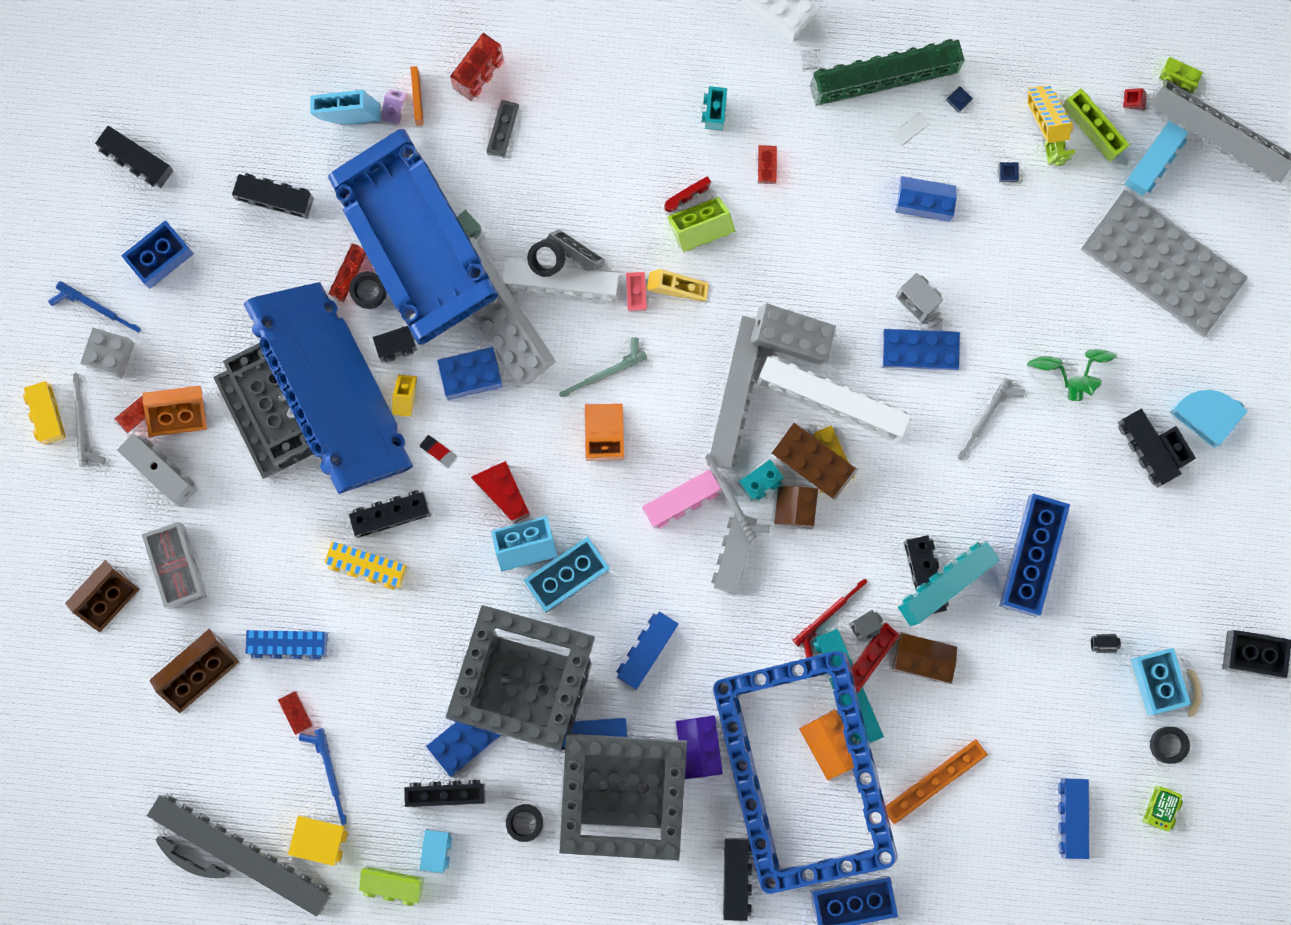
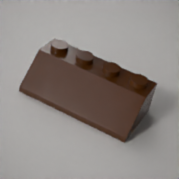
M209 628L149 681L155 692L180 714L240 661Z

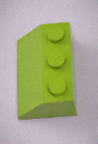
M719 196L667 216L676 241L683 252L691 251L695 247L711 243L715 239L726 237L730 233L736 232L731 213Z
M366 866L361 869L359 891L364 892L363 895L375 898V895H380L386 901L394 902L395 899L403 900L402 904L414 906V903L420 902L425 878Z

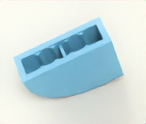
M364 90L310 96V114L320 120L337 124L381 122V104Z
M1200 390L1180 400L1171 409L1170 413L1209 445L1216 448L1221 445L1248 410L1244 408L1243 403L1234 400L1222 392Z

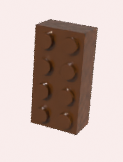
M795 422L771 453L834 500L837 499L858 471L856 467Z

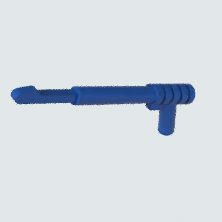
M59 281L56 285V289L60 293L48 300L52 307L65 298L72 302L75 300L80 301L111 320H117L138 333L141 332V329L136 324H130L119 318L113 311L86 297L80 291L62 281Z
M324 728L315 730L316 736L300 733L299 741L315 744L317 753L322 755L332 797L335 798L341 824L345 825L347 823L346 815L343 813L339 798L340 792L330 757V750L328 749L327 738H325Z

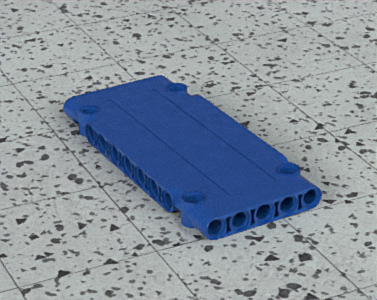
M405 129L396 130L328 175V179L336 192V197L344 207L343 212L391 301L399 313H401L402 319L407 323L419 345L431 341L498 297V293L489 279L488 273L481 265L482 261L431 170L415 148ZM481 272L480 276L475 278V275Z
M321 282L256 296L244 302V307L250 319L254 321L252 332L256 337L260 338L261 351L312 453L316 457H322L323 461L320 465L322 472L331 476L330 479L338 494L404 473L413 468V464L404 448L405 439L401 434L397 433V423L345 320L337 316L338 307L333 300L328 298Z

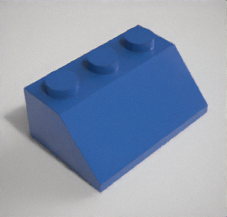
M901 176L895 213L951 222L955 212L957 186Z

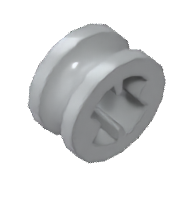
M936 312L924 320L929 323V329L944 321L939 316L940 312Z

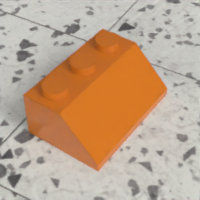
M201 385L142 393L149 437L207 430Z
M831 710L799 728L827 781L854 768L851 753H848L843 733L845 728L836 710Z

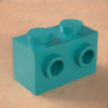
M709 86L708 94L704 93L703 105H707L706 111H702L701 123H705L704 129L723 131L727 88Z
M769 459L742 478L738 484L751 502L755 499L758 502L766 496V491L769 489L774 491L781 486V481L784 477L772 460Z

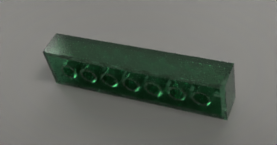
M947 39L941 44L935 45V43H930L919 49L912 47L907 49L906 52L899 53L895 51L889 53L888 56L871 57L867 61L856 60L849 65L838 64L832 69H818L813 73L810 88L815 106L958 74L965 59L959 39L954 41L953 39Z

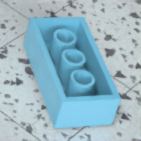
M587 536L523 581L547 614L610 571V568Z

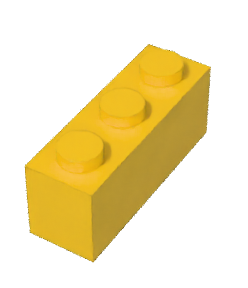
M47 381L24 387L25 394H23V399L30 409L28 416L31 423H34L35 430H33L36 441L46 445L67 438L52 385Z

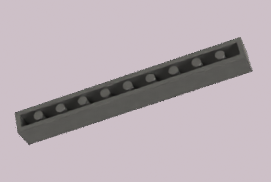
M168 793L158 796L147 817L317 917L321 914L332 895L328 892L329 888L320 883L317 886L311 882L312 878L303 873L300 876L294 872V867L286 863L283 866L277 862L278 858L268 853L265 855L261 853L260 847L252 843L250 845L243 842L244 838L235 833L233 835L226 832L227 828L219 823L216 825L209 822L210 818L202 813L197 815L192 812L194 809L185 803L183 805L177 803V798Z

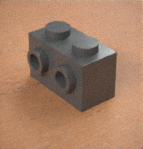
M872 609L849 623V626L858 640L864 637L870 639L880 633L879 628L883 627L881 624L883 619L878 612H874Z

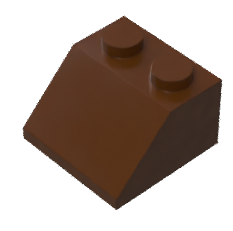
M779 486L774 525L813 529L818 488Z

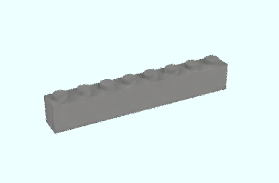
M745 316L741 318L710 452L716 467L730 470L731 466L736 464L737 455L734 454L735 447L739 448L742 437L738 436L740 429H744L746 418H742L743 412L748 411L750 400L747 399L748 392L752 393L754 385L751 377L752 374L756 375L758 363H755L756 356H760L762 350L761 346L750 343L756 319Z

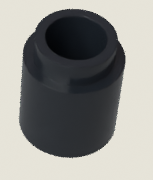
M1096 634V636H1091V650L1096 651V653H1117V650L1121 648V640L1116 634Z

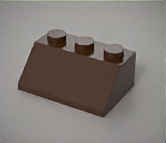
M104 560L65 604L74 615L100 633L140 589L119 569L107 560Z
M900 632L892 670L944 684H952L956 668L957 646Z

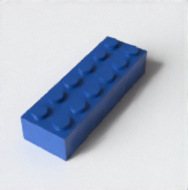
M1034 493L1028 496L999 607L1033 617L1041 616L1070 504Z

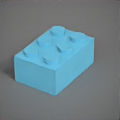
M547 516L491 531L501 572L558 557Z
M1174 648L1130 659L1147 715H1155L1191 705Z

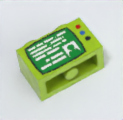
M1155 786L1142 823L1169 832L1175 826L1176 812L1182 807V794L1162 786Z

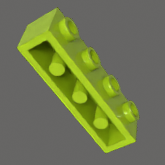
M1082 88L1065 101L1062 107L1109 162H1112L1129 147L1126 139Z

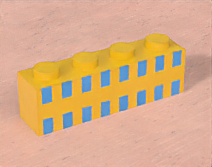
M1050 85L1028 88L1027 105L1047 143L1070 140V132H1073V123L1069 121L1067 112L1062 108L1061 101H1058L1056 92L1052 90Z
M333 541L324 562L326 565H329V570L339 572L341 569L347 571L346 575L358 578V575L366 577V582L376 584L378 581L384 583L383 587L394 590L395 587H401L407 570L405 564Z

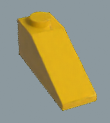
M664 269L649 272L648 291L704 302L707 300L708 282Z

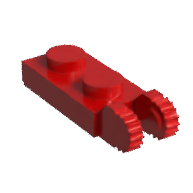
M704 177L669 198L664 203V210L667 212L675 211L679 203L683 202V204H686L693 199L692 196L696 193L701 195L708 191V186L711 184L709 177Z

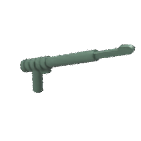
M631 338V353L624 356L622 362L559 393L560 397L568 396L570 392L585 385L589 386L614 373L627 369L629 366L632 367L634 364H638V362L647 360L645 351L638 353L639 338Z

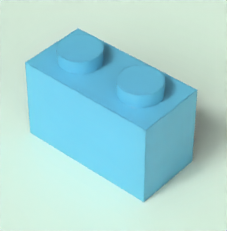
M425 830L419 870L444 873L445 869L449 868L450 857H447L448 849L452 848L453 837H450V832Z

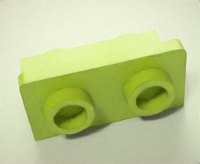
M1169 57L1159 79L1163 81L1166 79L1188 93L1193 94L1198 88L1203 72Z
M1046 141L1044 143L1048 165H1065L1076 153L1075 149L1064 150L1066 148L1065 141L1051 143Z

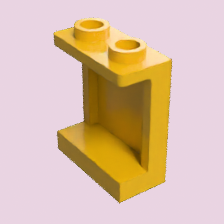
M298 815L288 855L335 866L337 862H341L343 857L341 847L342 843H346L348 837L347 826Z

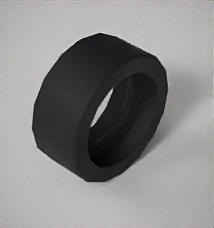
M542 239L533 244L527 255L530 269L536 275L542 277H550L559 272L566 260L563 247L552 239ZM542 247L550 248L556 256V264L550 269L543 268L537 260V251Z
M361 272L354 276L350 282V296L356 305L361 308H376L386 298L387 291L378 275L374 272ZM363 280H373L378 284L379 294L375 299L364 301L359 298L357 287Z
M1162 727L1152 734L1150 750L1158 761L1176 764L1187 757L1190 751V741L1183 730L1177 727ZM1165 734H1174L1181 742L1180 752L1173 757H1167L1160 752L1159 740Z
M521 804L514 807L506 818L508 834L519 842L534 840L543 828L542 814L536 807L530 804ZM522 811L532 813L536 819L534 831L527 835L517 833L513 827L514 817Z

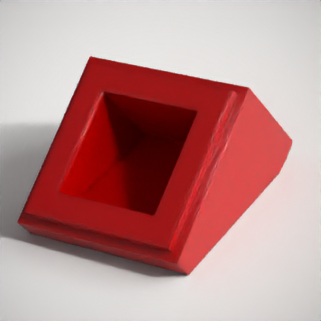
M1143 88L1125 89L1123 108L1145 110L1146 91Z

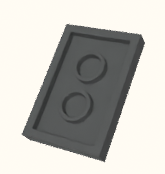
M560 229L549 233L546 238L557 241L563 247L565 256L573 261L577 260L580 262L581 267L585 270L594 271L602 267L606 261Z

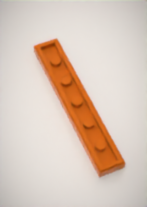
M974 739L885 805L891 822L893 824L899 822L985 758L988 754L978 740Z

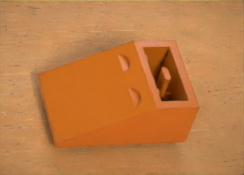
M623 403L585 404L586 461L624 460Z

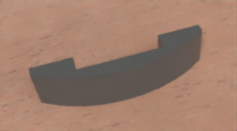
M157 836L156 842L162 852L180 868L206 878L229 877V872L215 864H211L205 869L175 852L179 846L178 844L164 836Z

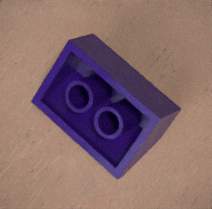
M715 715L676 721L678 740L687 741L685 779L723 775Z

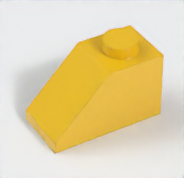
M398 374L392 395V415L412 416L417 376Z

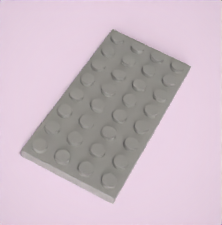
M1127 190L1121 193L1081 248L1083 252L1203 338L1208 334L1248 278Z

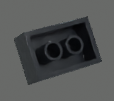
M1239 630L1227 631L1222 669L1275 679H1286L1288 677L1291 639Z

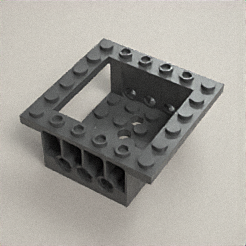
M258 343L223 360L227 370L213 378L261 477L265 479L314 455L295 417L290 418L287 416V411L290 408L287 401L279 400L278 395L281 389L278 383H271L270 381L273 373L261 351L260 344Z
M481 605L445 718L561 752L566 734L572 733L591 671L592 662L590 654L595 636ZM500 629L570 649L568 656L500 638L495 630ZM504 675H509L511 677L510 684L503 685L501 678ZM524 680L530 682V687L527 690L519 688V684ZM541 686L549 688V692L544 696L538 694V689Z
M566 734L559 854L680 861L687 741ZM601 781H607L610 787L607 790H601L598 784ZM619 783H628L629 789L627 791L619 790ZM645 783L649 786L647 792H640L637 788L638 785ZM582 824L660 828L661 840L581 835Z

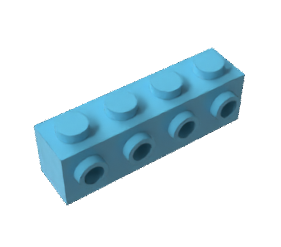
M1168 121L1124 185L1142 197L1146 192L1151 193L1156 186V183H1154L1157 177L1161 179L1167 169L1164 167L1167 162L1171 164L1177 156L1175 153L1177 148L1182 149L1188 141L1185 139L1188 132Z

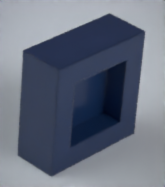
M961 86L946 99L958 113L973 100Z
M1000 162L998 164L999 182L1019 181V162Z

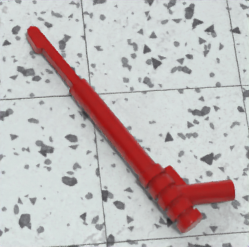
M866 579L859 581L853 590L845 597L842 596L818 619L809 624L804 631L800 632V635L798 634L792 640L797 647L803 644L806 658L814 656L810 641L817 635L815 633L817 629L867 583Z

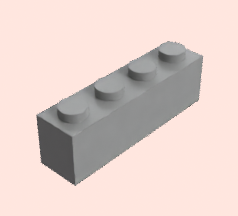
M735 514L734 517H729L727 528H730L729 535H724L722 546L725 549L723 554L719 553L716 563L720 567L718 573L714 572L711 581L714 584L713 589L734 595L737 594L751 541L747 540L748 537L745 536L743 528L740 527ZM750 517L753 524L756 525L757 519Z

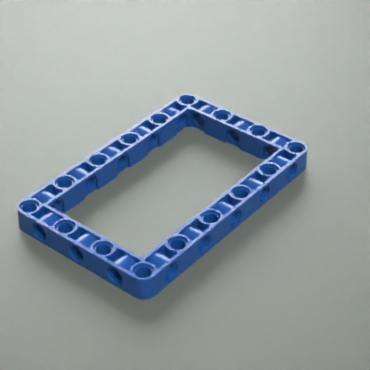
M833 651L717 680L714 683L713 692L761 889L765 893L773 894L892 867L898 859V854L847 655L842 651ZM836 655L842 659V663L838 667L833 663V658ZM797 665H801L804 668L801 676L795 672ZM829 673L832 676L835 688L833 693L838 713L842 716L845 728L843 733L848 753H851L854 764L853 773L858 793L861 792L864 804L863 813L868 833L871 832L874 848L780 869L738 695ZM760 674H763L766 677V682L764 685H761L758 682V676ZM723 683L727 684L729 687V690L726 694H724L721 691V685ZM845 694L850 695L852 698L850 705L843 703L842 698ZM732 721L736 722L738 725V730L736 732H733L730 729V724ZM854 733L861 736L860 744L853 742L852 736ZM741 760H744L747 763V769L745 771L741 770L739 767V763ZM863 773L871 775L870 783H865L862 780ZM750 799L756 801V809L749 807L748 802ZM873 812L881 815V822L876 823L873 821ZM759 838L766 841L765 848H761L758 845ZM883 852L891 855V862H885L882 859ZM844 861L852 863L853 868L851 871L844 868ZM806 869H810L813 871V879H809L806 877ZM768 878H773L775 880V887H770L768 885Z

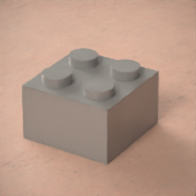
M916 272L900 287L895 297L922 323L939 307L943 299L941 298L942 294L936 288L933 289L923 275H919Z
M93 327L80 364L95 371L123 378L135 343L130 338Z

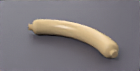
M1187 669V675L1191 680L1194 692L1192 704L1187 711V716L1190 718L1196 714L1200 706L1202 692L1194 670Z

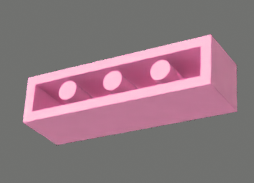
M709 469L642 506V509L653 529L656 527L661 529L669 524L668 520L672 518L677 520L686 515V510L691 508L693 511L701 507V502L708 499L711 501L717 498L721 488Z

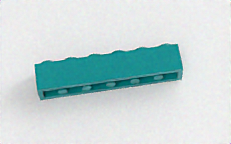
M978 541L969 547L970 551L956 557L957 561L945 565L942 568L943 572L932 575L929 578L930 582L921 584L915 589L916 593L913 595L909 594L902 599L903 603L897 608L909 626L923 622L1000 561L988 541L983 543Z
M838 628L814 638L816 642L813 645L817 653L825 654L833 651H842L847 655L850 667H852L853 663ZM838 655L833 658L835 666L838 667L842 663V659ZM831 676V678H829V683L832 689L834 690L835 688ZM862 687L857 695L869 742L872 743L884 738V735ZM848 694L843 696V703L850 705L852 702L851 696ZM857 733L853 734L855 743L860 744L861 736Z

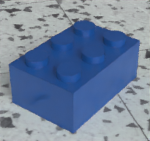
M165 220L123 253L121 257L140 280L151 289L194 255V253Z
M493 347L437 360L447 400L503 388Z

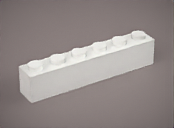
M505 261L503 282L510 291H518V289H525L528 293L544 291V294L547 295L562 293L565 297L580 295L584 299L598 297L602 301L616 299L619 273L596 270L588 271L563 267L559 272L550 277H542L536 275L530 269L528 263ZM540 264L543 268H546V269H550V268L554 267V266H551V265H542V264Z

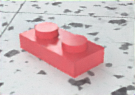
M645 272L626 273L628 311H646Z

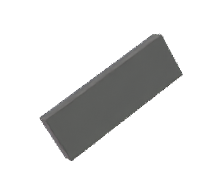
M501 99L487 147V154L505 158L519 110V104Z

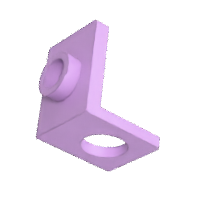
M390 89L384 96L381 120L399 124L402 105L408 94Z

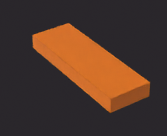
M410 66L414 119L416 126H423L420 72L417 66Z

